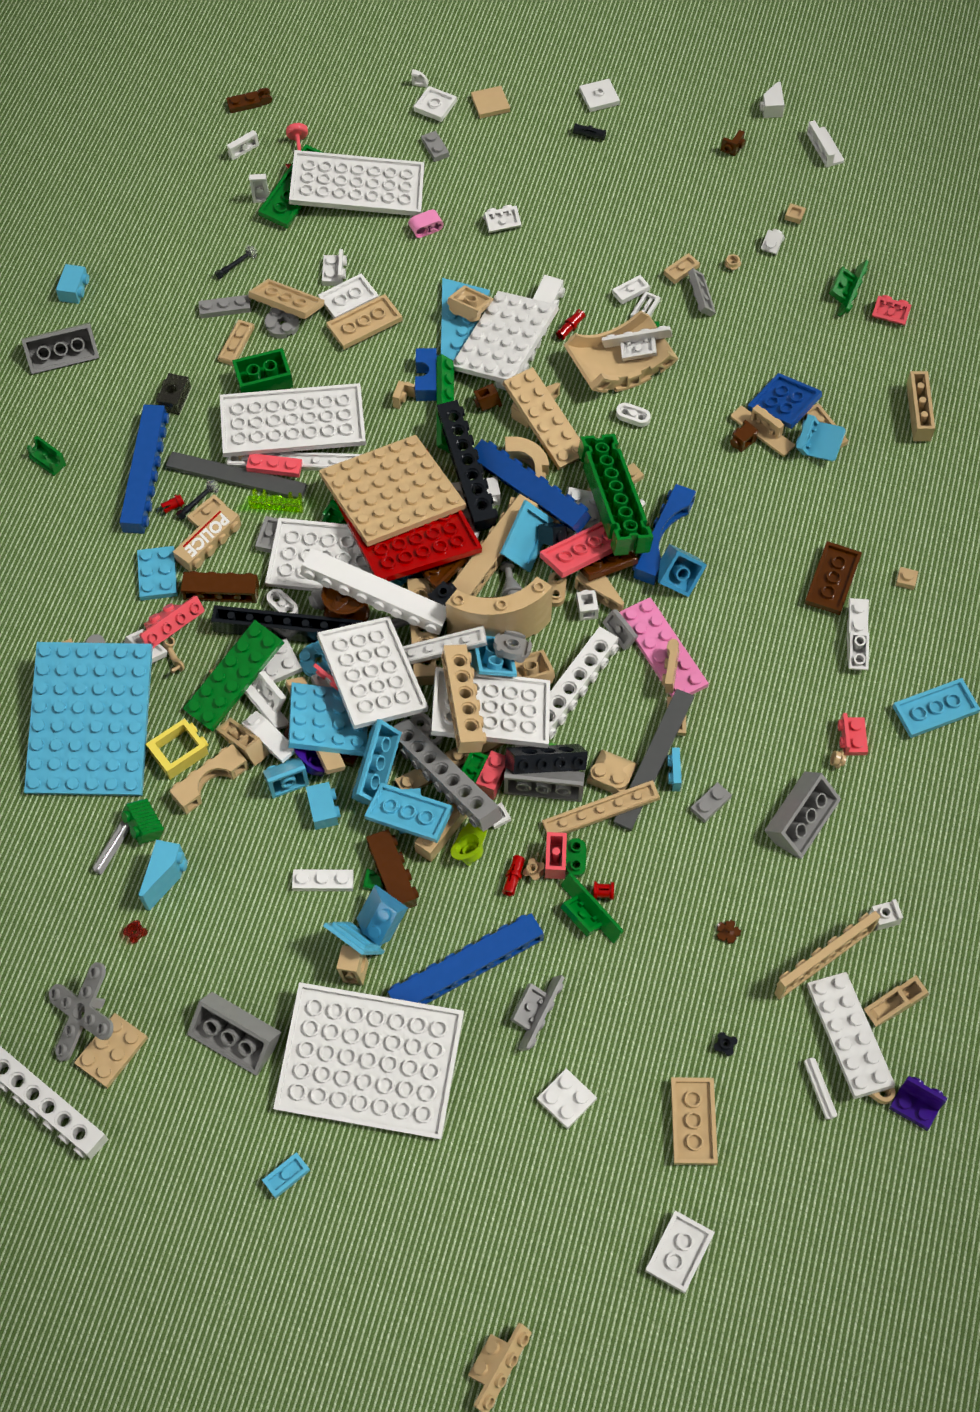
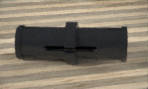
M575 123L573 134L583 135L589 139L592 137L605 140L606 130L593 128L591 125L584 126Z

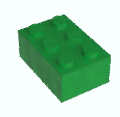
M283 348L232 360L241 393L293 388L292 375Z

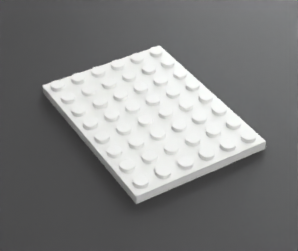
M299 982L273 1109L442 1140L464 1011Z

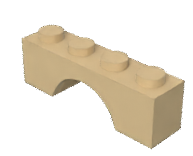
M233 744L223 748L217 756L208 759L198 770L192 771L183 781L174 784L172 789L169 790L172 799L187 815L202 804L201 790L206 782L219 776L234 780L249 768L247 760Z

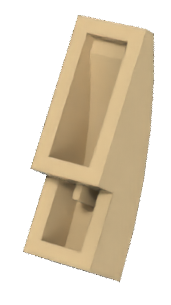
M915 975L901 986L895 987L864 1008V1010L877 1027L930 994Z

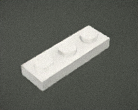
M293 869L292 890L353 891L354 871Z

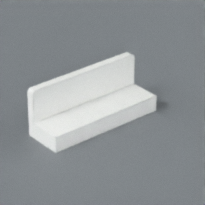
M815 120L810 121L807 135L826 168L843 163L844 158L826 128H819Z

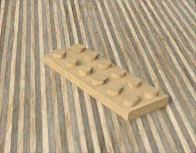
M531 367L503 381L502 385L557 469L560 470L580 460L578 455L580 438L534 368Z
M876 911L870 915L865 913L859 918V923L855 926L851 924L843 930L844 934L840 937H832L827 942L828 945L825 948H817L811 954L812 957L807 961L802 959L795 965V970L792 972L788 970L779 977L780 981L776 984L777 988L774 994L779 1000L873 932L881 916Z

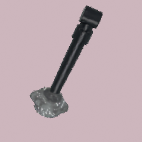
M247 245L245 248L246 254L229 265L224 266L221 270L215 271L217 279L223 278L224 274H227L229 270L247 257L255 260L258 254L256 248L253 245Z
M208 479L206 481V490L182 508L183 510H178L176 512L177 517L183 520L186 517L185 514H188L209 492L218 493L219 484L213 479L211 481Z

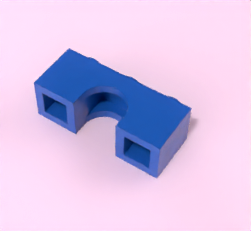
M416 348V373L426 374L424 376H415L416 401H437V356H439L437 355V348Z

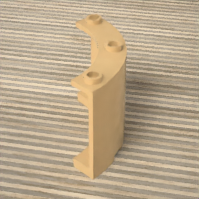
M639 311L625 323L607 332L595 335L575 333L564 344V347L593 391L607 393L608 390L619 392L641 385L651 380L650 376L658 371L664 372L679 359L665 338L656 340L657 356L627 361L622 360L621 346L604 348L602 338L607 335H620L625 332H638L642 329L658 328L650 315L643 311Z
M536 577L522 590L497 598L475 597L456 589L445 603L447 635L484 626L486 636L495 637L498 633H500L499 635L504 634L508 630L522 633L526 638L533 634L536 635L551 621L553 586Z

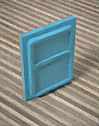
M524 500L500 554L527 572H531L543 545L538 543V525L551 523L554 519L535 507V505Z
M333 922L323 925L361 955H380L385 952L380 948L382 945L379 946L363 935L361 929L351 922Z

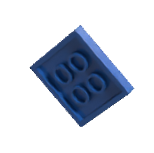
M778 373L748 404V410L752 412V408L759 405L772 416L780 419L785 427L792 429L822 397V391Z

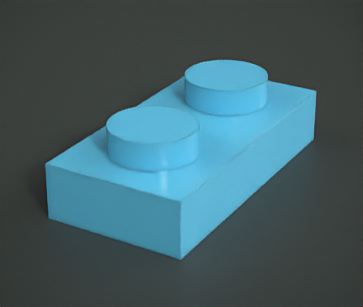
M672 748L671 755H667V766H671V772H668V784H672V791H680L682 784L680 748Z
M296 1152L262 1179V1182L276 1199L310 1172V1169Z

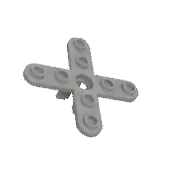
M95 962L91 965L78 996L62 984L53 985L49 991L50 1002L69 1016L55 1049L56 1056L60 1061L70 1059L83 1028L100 1040H108L113 1033L112 1021L95 1009H101L105 1003V999L97 998L106 974V968L102 963Z

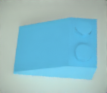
M486 636L487 646L469 650L471 653L470 665L478 674L517 677L515 661L499 658L495 655L493 648L495 637Z
M156 840L139 892V897L146 910L150 911L181 878L182 871H186L188 861L180 844Z

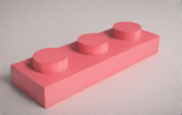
M250 454L246 470L247 472L299 478L303 461L297 458Z

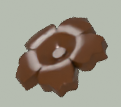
M731 919L726 921L725 924L722 922L717 924L718 940L723 942L727 940L728 944H733L736 941V937L741 935V930L739 927H734L735 921Z

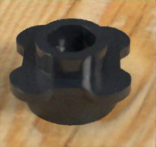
M720 1032L717 1036L718 1041L714 1044V1050L727 1056L733 1055L734 1045L738 1042L737 1038Z

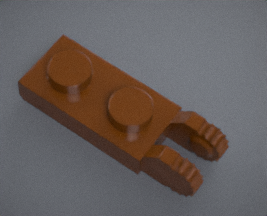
M261 88L258 91L226 98L230 113L258 108L272 103L273 100L268 88Z

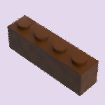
M183 572L181 584L183 600H189L193 596H197L200 601L257 603L259 581L256 574Z
M389 829L367 836V845L385 891L408 907V909L417 906L416 898H419L416 887H412L410 884L412 877L409 869H404L403 863H405L403 854L396 849L398 842L395 834L391 835Z

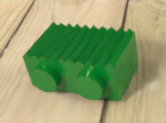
M148 799L125 804L121 817L123 822L129 825L132 838H136L139 845L160 839L164 827L160 823L155 811H153Z

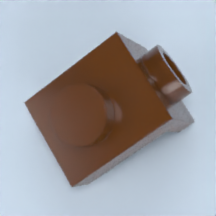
M739 130L733 140L724 137L721 143V151L736 156L739 149H743L745 145V132Z

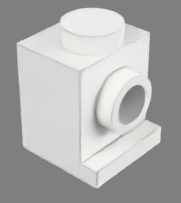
M595 590L577 592L576 602L579 621L598 619L599 608Z
M896 899L872 906L869 912L870 915L876 911L881 916L875 927L876 931L899 925L903 919Z

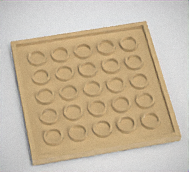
M417 435L319 470L320 477L367 547L466 509L465 501Z

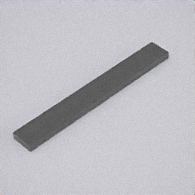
M173 451L166 464V468L169 470L302 501L307 488L306 483L269 474L247 472L244 468Z
M676 689L630 788L651 780L655 782L694 700V695ZM643 806L617 815L613 824L632 831Z

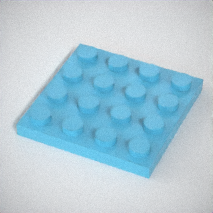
M292 682L290 690L288 748L363 756L367 745V727L353 728L339 691L333 687Z

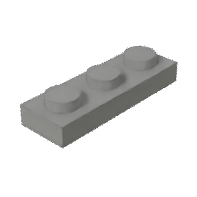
M693 268L688 274L690 284L693 286V294L698 302V309L702 314L705 313L712 317L716 312L704 274Z
M249 295L198 301L200 318L251 312Z

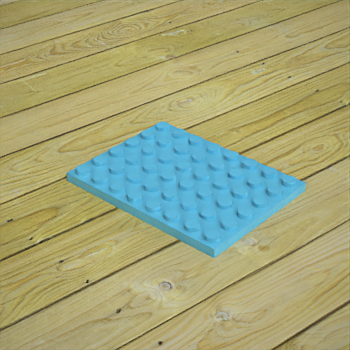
M37 642L24 787L25 794L143 796L152 644Z

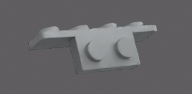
M564 976L553 977L546 992L532 983L527 984L510 1018L512 1022L526 1030L518 1046L519 1050H529L535 1045L537 1041L535 1037L538 1031L544 1027L545 1017L554 1007V999L563 988Z

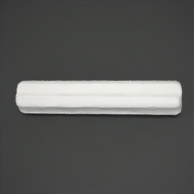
M806 1059L804 1065L824 1117L828 1120L837 1117V1112L816 1059Z

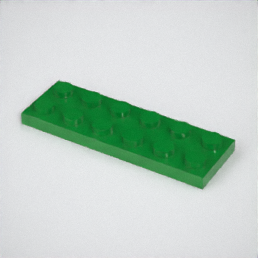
M307 144L301 150L324 153ZM293 163L258 211L259 216L288 229L303 207L302 205L289 204Z
M254 620L183 709L213 732L257 678L258 673L265 668L285 642Z

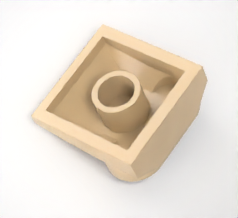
M464 285L448 297L447 304L449 305V310L454 315L464 317L470 322H476L480 320L481 313L489 307L494 298Z
M544 650L530 653L522 663L515 661L517 677L550 680V684L555 678V671Z
M602 749L590 770L587 783L613 794L619 793L627 789L638 764Z

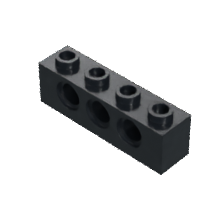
M579 744L549 745L548 748L531 746L506 748L505 767L512 774L586 770L588 751Z

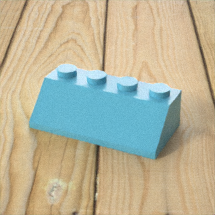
M377 719L374 725H372L351 798L361 804L370 805L380 784L388 783L402 732L381 719Z

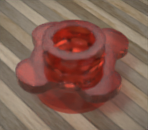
M134 920L123 929V934L130 938L132 944H136L141 937H145L148 933L147 929L141 926L139 920Z

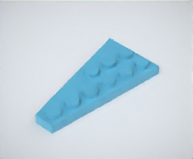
M442 278L441 354L454 361L479 320L470 322L464 317L454 315L449 310V305L447 304L448 297L464 285L487 296H490V290Z

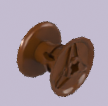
M323 586L321 598L326 606L324 608V617L363 620V622L368 620L370 613L368 604L358 602L355 598L342 595L332 588Z

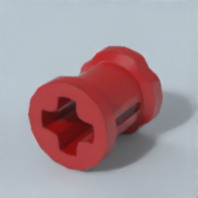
M594 881L593 897L595 899L610 898V900H614V882L598 884Z

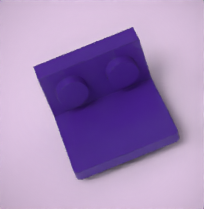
M908 1076L899 1088L889 1109L928 1131L938 1111L946 1103L947 1097L943 1096L944 1094L940 1090L931 1089L924 1085V1082L919 1078Z

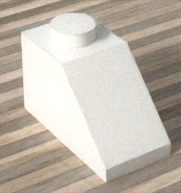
M777 82L764 93L763 101H760V111L763 112V118L783 117L785 104L781 82Z

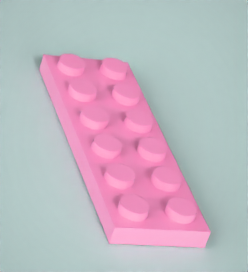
M651 597L620 611V614L638 635L635 643L661 682L663 674L667 672V669H664L665 658H669L667 656V643L671 639L678 640L679 657L674 691L670 694L671 697H673L676 689L693 695L708 687V681Z

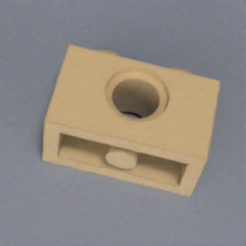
M342 945L336 969L344 983L363 985L369 962L366 955H361L351 946Z

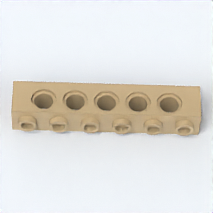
M425 578L407 579V590L428 598L427 594L434 590ZM410 624L411 644L438 637L435 633L421 632V630L426 629ZM439 658L412 664L413 672L419 685H434L435 668L440 667L436 666V661H439Z
M466 644L443 645L441 660L458 753L482 752L483 744H486V733L482 731L483 717L479 715L480 700L476 699L477 684L473 683L474 668L470 667L471 653L467 651Z

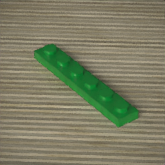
M443 354L437 356V404L454 401L453 360ZM437 415L436 447L450 453Z

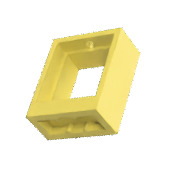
M185 718L146 743L149 753L170 780L209 754L207 741L203 736L199 737L197 735L198 730L192 722L189 724ZM187 731L198 746L173 763H170L159 748Z

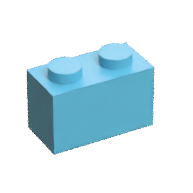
M65 264L56 288L59 301L79 304L81 297L84 296L85 286L89 283V275L85 267Z
M329 782L306 787L315 830L339 825L337 819L341 817L339 806H334L333 800L337 799L335 788L331 789Z

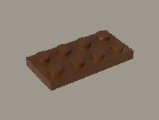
M827 541L804 604L840 615L862 552Z

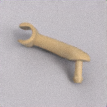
M173 637L168 638V643L164 640L162 646L168 651L170 660L175 666L170 669V672L174 673L176 670L182 672L185 666L173 650L175 644Z

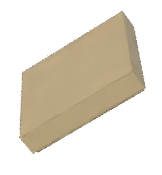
M502 86L471 92V98L480 119L510 112V106Z

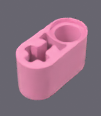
M433 209L413 216L408 222L417 238L438 232L444 226L440 216Z

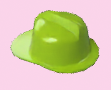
M468 823L462 828L453 844L451 856L456 860H461L467 866L479 860L484 852L483 841L487 830L483 832L478 826L475 828L471 823Z

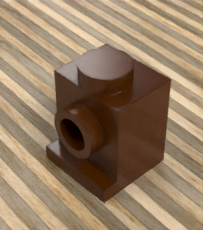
M493 383L474 391L476 398L473 401L477 409L481 408L484 411L496 405L502 406L499 394Z
M744 420L742 427L737 428L733 432L730 444L742 453L756 441L758 429L747 420Z

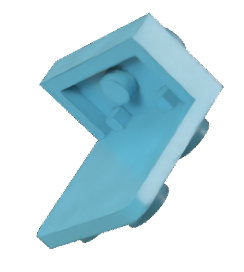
M808 414L806 420L803 421L802 432L797 438L796 448L802 455L835 461L846 430L841 426L819 422L815 416Z

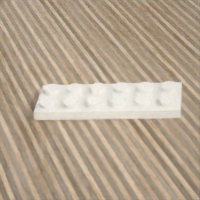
M847 972L807 983L808 991L853 1098L857 1099L894 1088V1080Z

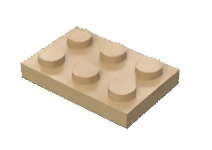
M116 1013L110 1018L113 1023L111 1037L108 1040H100L95 1036L74 1062L77 1067L107 1089L148 1039L147 1035Z

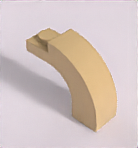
M505 437V451L510 455L509 458L512 460L516 458L520 462L528 464L538 478L542 476L546 479V475H549V460L544 450L529 439Z

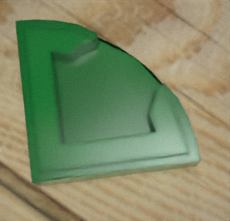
M367 869L363 889L372 891L375 885L383 889L380 877L375 871Z

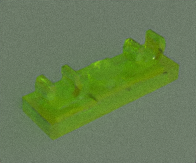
M253 489V495H248V504L252 509L304 513L301 493L298 494L296 499L292 498V492L288 493V499L280 495L267 496L264 489L260 496L257 495L256 489Z

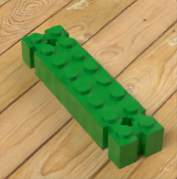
M604 434L601 435V438H595L594 435L580 436L578 455L581 462H584L583 469L608 540L611 539L610 546L614 556L627 555L629 551H634L635 554L650 552L653 534L650 526H646L647 518L621 448L618 449L619 443L616 435Z

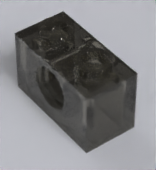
M168 373L167 378L163 380L160 393L156 396V403L165 406L166 412L180 415L191 389L189 377Z

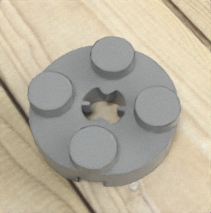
M272 308L265 318L266 330L269 331L272 337L278 339L287 338V335L290 334L294 335L299 329L298 316ZM281 321H285V322H286V323H283L282 325H279V322H281Z
M508 630L501 635L498 633L493 642L495 655L499 658L514 660L518 663L524 662L525 658L530 655L532 649L531 641L529 640L528 642L525 639V635L516 631Z

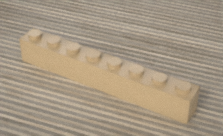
M521 494L511 501L509 509L506 513L503 512L497 525L492 526L487 538L480 542L482 553L470 556L466 566L458 571L457 578L451 582L457 590L475 597L478 595L505 559V556L501 555L500 552L523 501L527 500L538 508L537 503Z

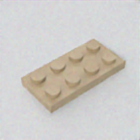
M271 279L265 280L249 291V298L267 304L272 308L280 309L285 313L298 316L301 319L308 318L324 306L323 299Z
M384 294L326 322V325L343 350L403 321L396 307Z
M671 1077L674 1165H717L714 1078Z

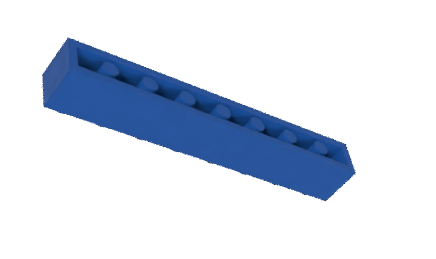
M143 405L119 522L123 533L144 534L145 528L149 526L148 513L152 510L151 497L155 495L154 482L158 480L157 467H160V452H163L164 449L162 441L163 438H166V423H169V413H166L165 406Z
M483 439L480 440L474 449L478 451V464H482L484 470L497 477V479L519 494L537 503L539 508L575 533L581 532L592 518L587 512L589 509L582 503L576 504V500L569 494L563 495L560 488L556 485L550 486L548 480L540 476L538 478L531 468L527 467L525 469L522 467L523 464L518 459L514 458L512 460L509 458L510 455L503 449L499 451L493 442L489 441L487 443Z
M532 913L527 916L521 915L514 923L501 926L496 933L492 935L486 934L479 942L463 947L461 952L449 954L444 958V961L429 965L426 971L420 974L414 973L402 984H394L387 991L388 998L428 1004L543 941L544 933Z

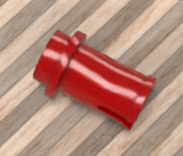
M175 494V497L161 503L162 508L170 505V507L164 509L165 514L178 507L182 508V505L185 503L180 494Z

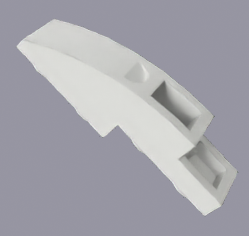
M849 599L847 657L848 667L851 670H869V599Z

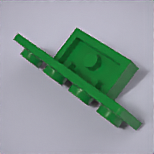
M868 260L857 266L854 274L843 266L838 270L829 294L842 303L837 313L839 317L844 313H849L853 305L851 304L857 297V290L863 283L862 278L868 270Z
M572 873L567 874L561 887L569 894L571 899L565 901L560 908L586 937L601 930L612 943L617 942L624 930Z

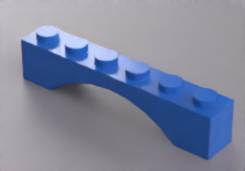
M678 484L675 485L673 490H669L666 498L668 501L666 504L663 503L660 510L661 516L660 518L656 517L653 524V541L650 552L639 553L641 557L638 560V564L633 565L632 570L635 571V579L655 585L659 577L661 560L659 542L661 537L674 522L689 514L695 501V490Z

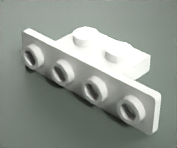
M660 326L656 329H642L638 332H625L620 335L611 334L603 337L602 343L604 348L621 346L623 361L657 356L656 340L672 337V331L670 326Z
M265 671L259 672L257 678L244 693L277 730L287 728L289 721L280 711L287 697Z

